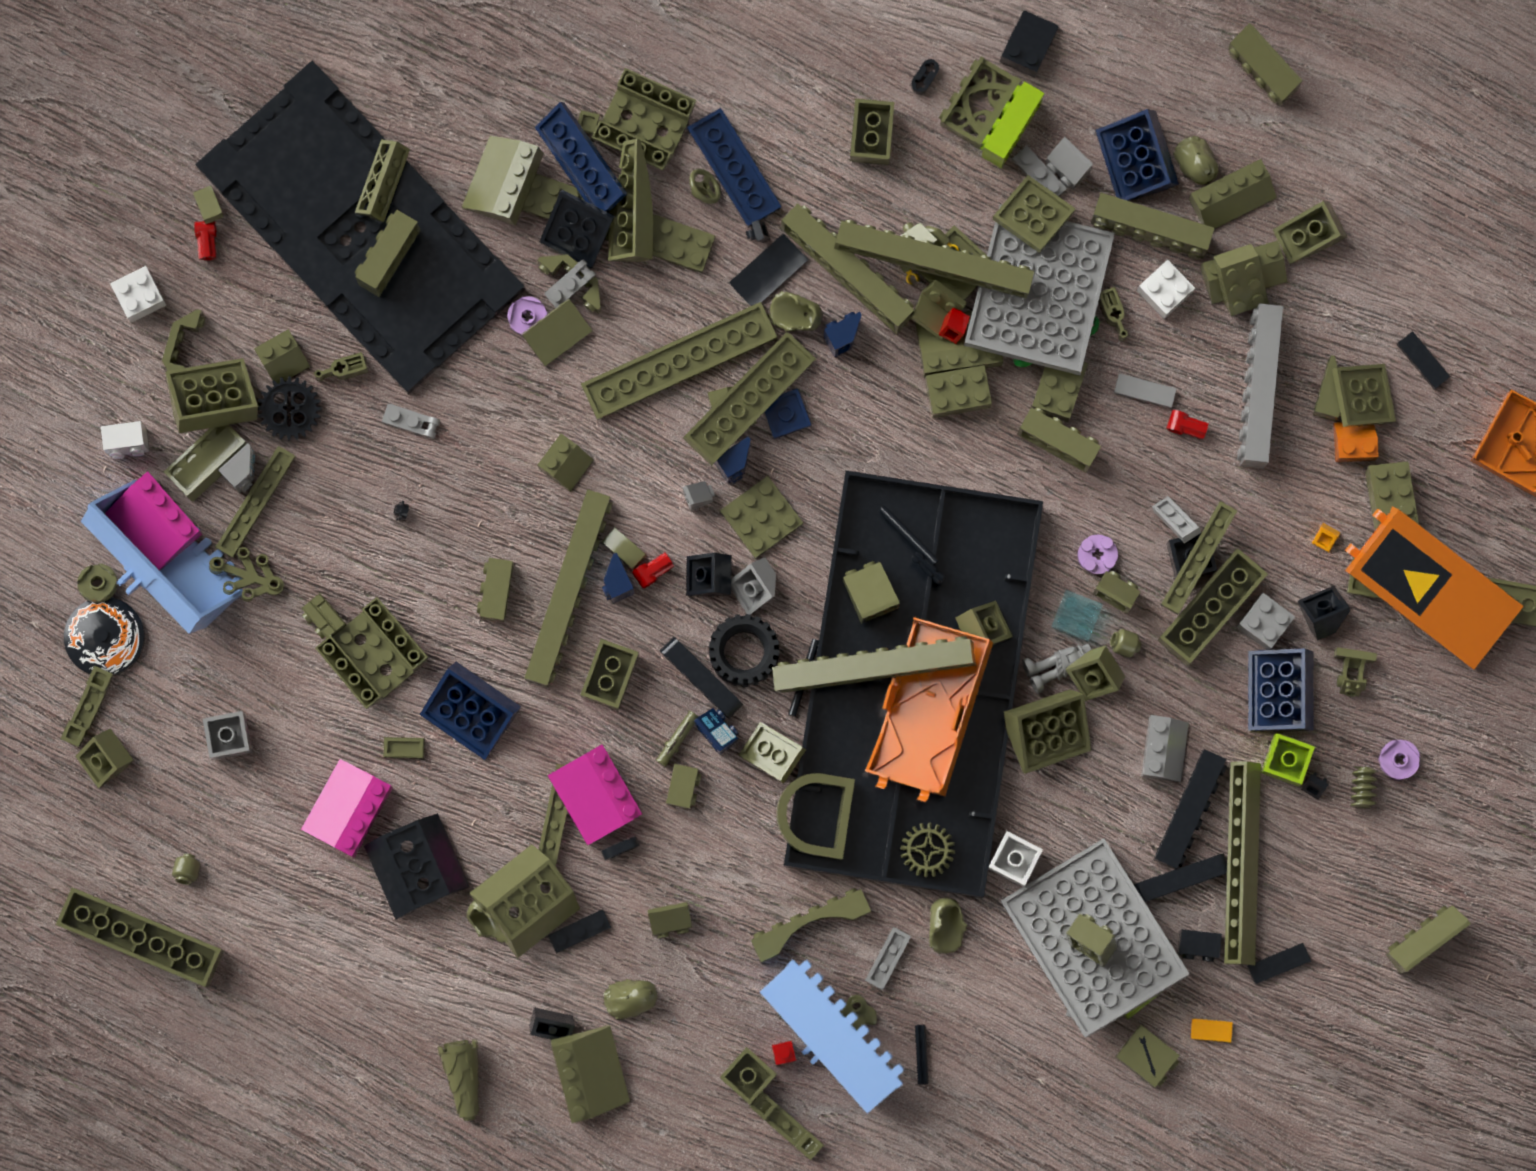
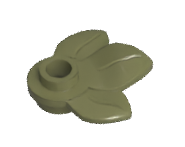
M861 995L849 997L846 1006L839 1011L845 1018L851 1012L858 1016V1019L851 1024L856 1031L865 1023L870 1025H876L877 1015L874 1008L867 1005L865 998ZM858 1002L861 1005L859 1008H854L853 1004Z

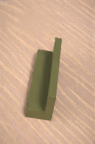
M381 139L355 213L370 216L379 222H384L410 151L408 147L397 141ZM386 146H389L388 152L384 155ZM382 165L381 171L377 173L378 168ZM376 183L375 188L371 191L372 185ZM369 201L367 210H363L365 204Z

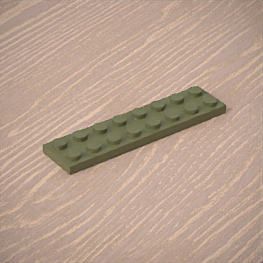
M786 332L700 419L683 439L712 466L816 358L789 332Z

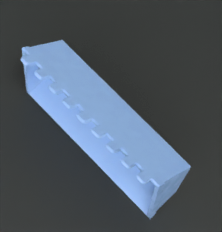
M136 479L89 503L87 506L88 510L81 522L127 571L118 580L117 584L119 586L124 585L133 577L135 582L127 588L126 593L128 595L132 594L139 586L146 589L188 634L206 628L228 606L242 596V589L234 591L231 595L223 592L225 582H236L242 578L236 576L232 579L226 572L218 575L210 572V560L214 557H223V553L220 550H216L210 556L205 550L212 544L209 538L203 539L199 544L194 541L159 571L105 515L108 509L137 481ZM228 561L226 563L235 567V565L231 561ZM231 586L225 587L227 590L233 589Z
M792 960L760 993L807 1045L802 1053L805 1055L812 1051L815 1054L810 1061L813 1065L820 1060L866 1113L870 1112L885 1097L903 1084L897 1076L904 1071V1068L898 1064L891 1070L886 1065L893 1057L892 1054L886 1051L879 1057L874 1050L881 1045V1042L874 1038L868 1044L863 1039L869 1032L868 1027L863 1025L857 1031L851 1024L858 1019V1016L851 1012L845 1018L839 1012L846 1006L845 1001L840 999L834 1005L828 998L835 993V990L828 986L822 992L817 987L823 980V977L820 973H817L811 979L805 972L812 967L808 960H805L800 966Z

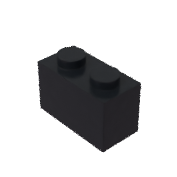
M1181 929L1179 930L1177 954L1182 955V959L1194 960V956L1202 957V961L1214 962V959L1220 958L1222 934Z
M535 1007L529 1024L530 1035L550 1040L572 1035L575 1027L572 1015Z

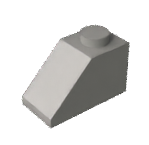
M705 481L683 487V494L690 511L713 503L714 491L711 485H706Z

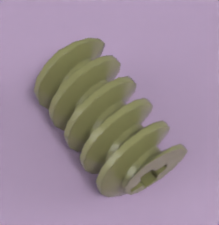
M1354 766L1353 768L1358 770L1352 772V775L1357 777V779L1352 780V784L1357 786L1351 788V791L1356 793V795L1351 796V800L1356 802L1350 804V807L1371 809L1370 806L1376 805V802L1372 801L1371 798L1377 796V794L1371 792V790L1377 788L1372 782L1378 780L1372 774L1377 773L1378 770L1371 767Z

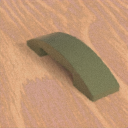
M94 666L87 680L85 691L60 739L80 747L102 705L113 677L112 673Z
M763 1091L749 1106L809 1160H812L824 1146Z

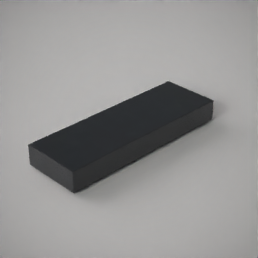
M1413 331L1396 344L1434 390L1450 378V375Z
M1301 943L1257 961L1255 965H1248L1247 968L1254 984H1258L1311 962L1304 943Z

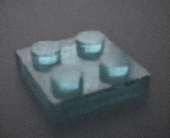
M1065 590L1051 628L1088 642L1103 604Z

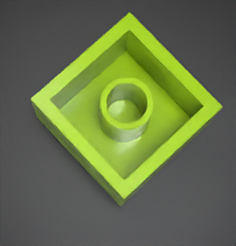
M1276 733L1273 736L1261 773L1299 787L1303 783L1315 747Z

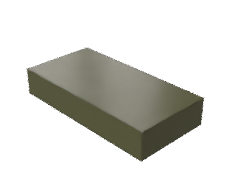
M211 185L193 192L205 224L224 217Z
M384 737L383 757L424 759L425 738Z

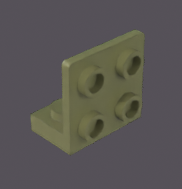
M935 280L922 290L911 318L942 340L944 338L939 336L944 317L952 308L961 311L965 308L967 302Z

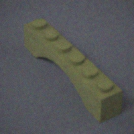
M856 888L845 892L846 896L838 899L837 896L826 901L828 905L821 908L819 905L808 909L809 913L804 916L799 913L790 917L791 922L783 925V922H779L771 926L772 930L767 933L762 930L754 934V939L751 940V943L760 962L762 963L779 955L787 940L798 929L810 922L825 918H844L853 921L870 913L871 909L862 890L857 891Z

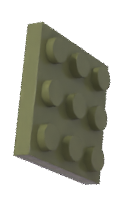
M1027 175L993 215L992 220L1038 253H1041L1072 216L1075 208Z
M955 225L945 234L950 239V244L958 247L959 252L966 250L978 257L981 255L987 256ZM915 270L929 284L937 280L963 300L978 287L973 284Z
M1385 364L1336 367L1332 369L1343 427L1396 422Z
M766 476L720 510V513L755 559L803 525L802 520L769 476Z

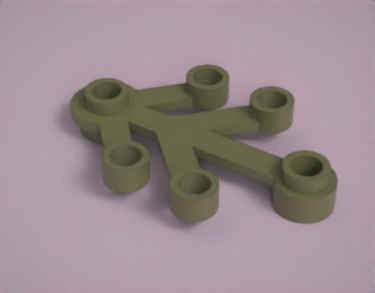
M246 547L239 548L237 552V557L242 561L246 571L226 564L221 557H214L209 562V570L213 574L218 575L226 572L242 578L236 582L227 581L224 583L223 592L227 595H231L234 591L254 583L261 586L253 590L246 588L242 591V599L246 602H250L253 598L265 593L278 595L283 591L284 583L281 578L273 576L268 565V557L265 554H260L256 558V565L261 567L265 578L257 574L249 558L250 552ZM240 552H246L247 555L241 556ZM259 559H264L266 562L260 563ZM214 562H220L221 565L215 566ZM276 583L278 586L272 587L270 584ZM231 586L233 589L227 590L225 587ZM250 593L252 596L246 597L244 594Z

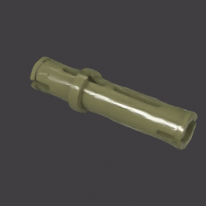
M690 710L688 711L670 740L664 743L665 747L655 761L664 767L667 766L673 755L678 753L679 746L694 726V720L699 716Z

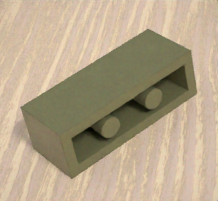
M489 557V561L484 563L483 574H486L485 582H481L480 594H483L482 602L479 601L477 606V613L480 614L481 619L505 622L514 567L513 561Z

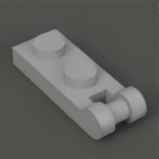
M584 259L544 293L555 308L571 298L596 276L593 270L590 271L586 266L587 262ZM579 271H581V272L583 273V275H584L583 278H582V277L580 276V274L578 273Z
M389 403L382 419L383 424L430 439H435V430L441 421L437 418ZM424 422L429 424L427 430L422 429Z

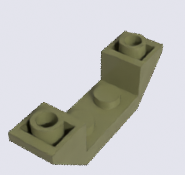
M568 254L545 256L537 259L538 265H540L538 268L544 274H551L552 276L563 265L565 266L564 270L569 272L578 264ZM579 271L578 273H579L580 276L583 278V277H584L583 273H582L581 271ZM593 277L584 285L586 288L589 286L591 288L583 296V302H585L584 306L590 312L596 311L599 314L601 311L598 279Z
M197 309L173 322L162 358L167 371L185 368V366L173 364L179 356L177 348L179 342L182 343L185 331L183 329L199 333V329L204 327L206 317H204L202 310Z

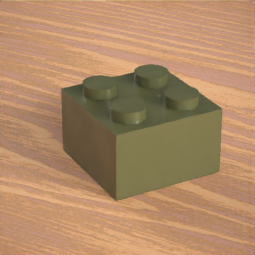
M746 1047L719 1078L750 1105L777 1074Z

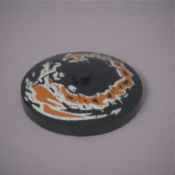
M112 597L101 603H92L90 601L82 603L72 612L64 630V645L69 658L79 669L88 674H91L94 666L112 673L113 676L127 671L139 659L145 644V630L137 612L127 603Z

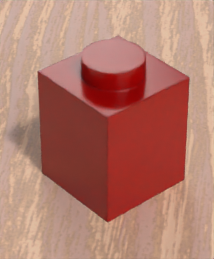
M952 308L944 317L939 336L956 344L965 334L970 316Z
M792 1041L771 1045L776 1065L796 1061Z

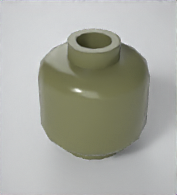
M1120 629L1118 632L1113 633L1110 646L1114 653L1130 658L1140 651L1141 642H1139L1138 634Z
M186 853L175 859L172 876L179 884L191 885L198 878L201 864L195 859L194 855Z

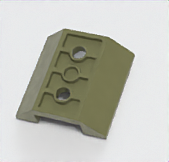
M625 68L618 81L617 91L603 120L599 121L592 139L622 152L624 141L640 139L646 163L663 171L672 159L689 124L697 100ZM629 111L632 113V118L630 120H623L621 114ZM660 127H664L668 130L666 136L661 137L657 134V130Z
M378 597L362 608L363 612L333 637L330 635L315 647L366 709L387 697L411 677L428 659V656ZM358 635L366 636V642L363 645H357L355 638ZM384 665H389L392 668V672L387 676L381 674V668Z
M533 844L469 893L481 910L485 909L506 936L508 940L505 943L517 958L580 909L574 891L551 860ZM543 882L548 883L550 886L547 894L540 890ZM511 907H516L519 911L516 918H512L509 915Z

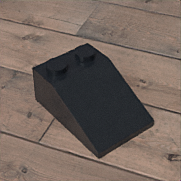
M1023 10L1001 55L1000 63L1036 78L1059 25Z

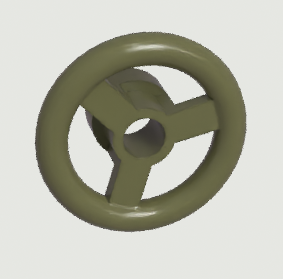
M704 169L693 170L689 177L692 195L707 204L718 202L721 190L715 177ZM696 175H703V181L695 182ZM709 181L712 183L714 187L715 194L711 190Z

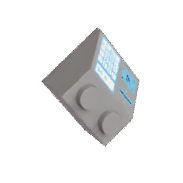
M249 443L219 469V472L239 494L242 491L245 493L252 487L255 476L256 453Z

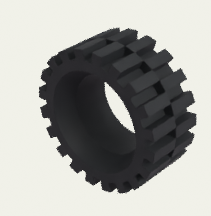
M738 614L734 618L730 619L729 617L725 619L724 623H720L716 627L717 629L713 632L709 643V657L716 674L720 675L725 682H730L734 686L743 685V687H748V685L752 684L755 686L760 681H765L773 673L772 667L776 666L779 659V641L774 629L772 630L767 622H763L758 616L756 618L751 617V614H745V616ZM738 633H750L761 641L764 655L757 666L748 670H740L729 664L725 657L724 649L732 636Z

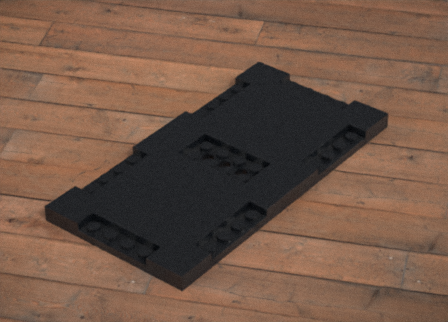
M312 60L283 85L284 88L232 135L220 141L195 166L409 395L525 290V286L451 210L439 194L407 160L384 222L371 219L370 216L355 213L381 139H386ZM386 146L384 155L388 152L389 146ZM382 165L378 168L377 173L381 171ZM376 183L372 185L371 191L375 188ZM369 201L365 204L363 210H367ZM396 210L416 220L421 231L381 296L378 297L359 286L355 277V271L359 264H364L367 259L365 255L369 248L374 247L377 243L376 237L381 230H385L388 225L386 221L390 214H395ZM358 223H364L366 229L364 232L359 233L355 231V226ZM344 236L351 238V243L347 246L340 243L341 238Z

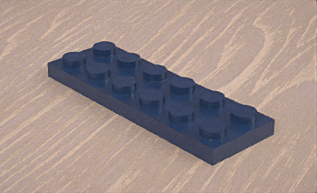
M559 102L535 126V129L584 201L609 212L627 195V192L565 102Z
M721 108L687 127V130L747 228L752 226L751 222L761 221L782 208Z

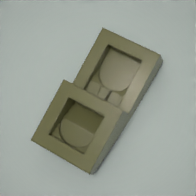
M616 528L602 541L603 545L613 553L617 552L620 560L632 570L647 556Z

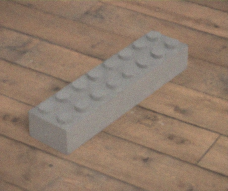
M1259 304L1250 316V325H1253V328L1248 336V344H1251V348L1246 356V363L1249 364V367L1245 372L1244 383H1247V387L1243 391L1242 402H1246L1244 410L1241 411V422H1244V425L1239 432V441H1242V445L1237 452V461H1240V467L1264 469L1269 462L1283 306Z

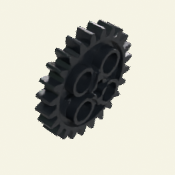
M290 376L287 382H284L283 378L280 377L279 384L273 380L274 387L272 388L266 385L268 392H261L264 399H258V402L262 404V406L258 407V410L262 411L258 418L265 419L260 424L262 426L268 425L266 432L273 430L272 437L280 434V440L287 436L288 441L291 440L292 436L299 440V434L306 437V430L311 433L313 432L310 426H318L314 420L321 419V416L316 414V412L322 411V408L316 406L321 403V400L314 399L318 393H311L312 385L306 388V381L299 384V378L297 377L292 382ZM289 391H291V406L295 408L291 410V426H287L288 413L284 410V408L288 407ZM277 394H283L285 400L283 403L277 404L274 402V397ZM296 395H304L305 401L302 404H296L294 402ZM277 414L285 416L284 421L280 424L274 422V417ZM295 415H304V422L301 424L295 423Z

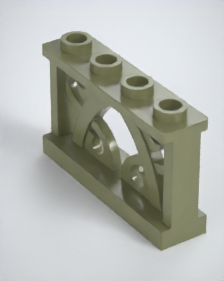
M982 56L978 61L974 60L969 69L971 70L968 77L964 76L959 85L961 87L958 93L954 92L949 100L951 103L948 110L944 108L939 116V119H941L940 126L973 144L979 150L986 135H990L994 122L997 118L1001 117L1004 106L1008 101H1011L1017 85L1020 86L1022 81ZM981 70H989L992 74L991 83H987L988 78L986 74L984 79H979L978 73ZM996 75L1009 82L1010 85L995 83ZM974 80V83L976 85L969 87L971 82ZM988 91V102L994 108L993 112L980 110L972 115L969 96L977 92ZM992 91H995L994 95L998 94L1000 96L999 100L992 99ZM962 98V107H956ZM957 112L960 114V118L956 120L961 121L966 117L967 121L962 125H955L951 120V116ZM980 115H984L986 117V121L981 122L980 118L976 121L975 118H977ZM970 125L978 136L974 137L963 129Z

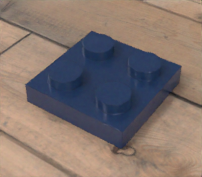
M798 388L781 394L764 412L774 439L811 427V422Z

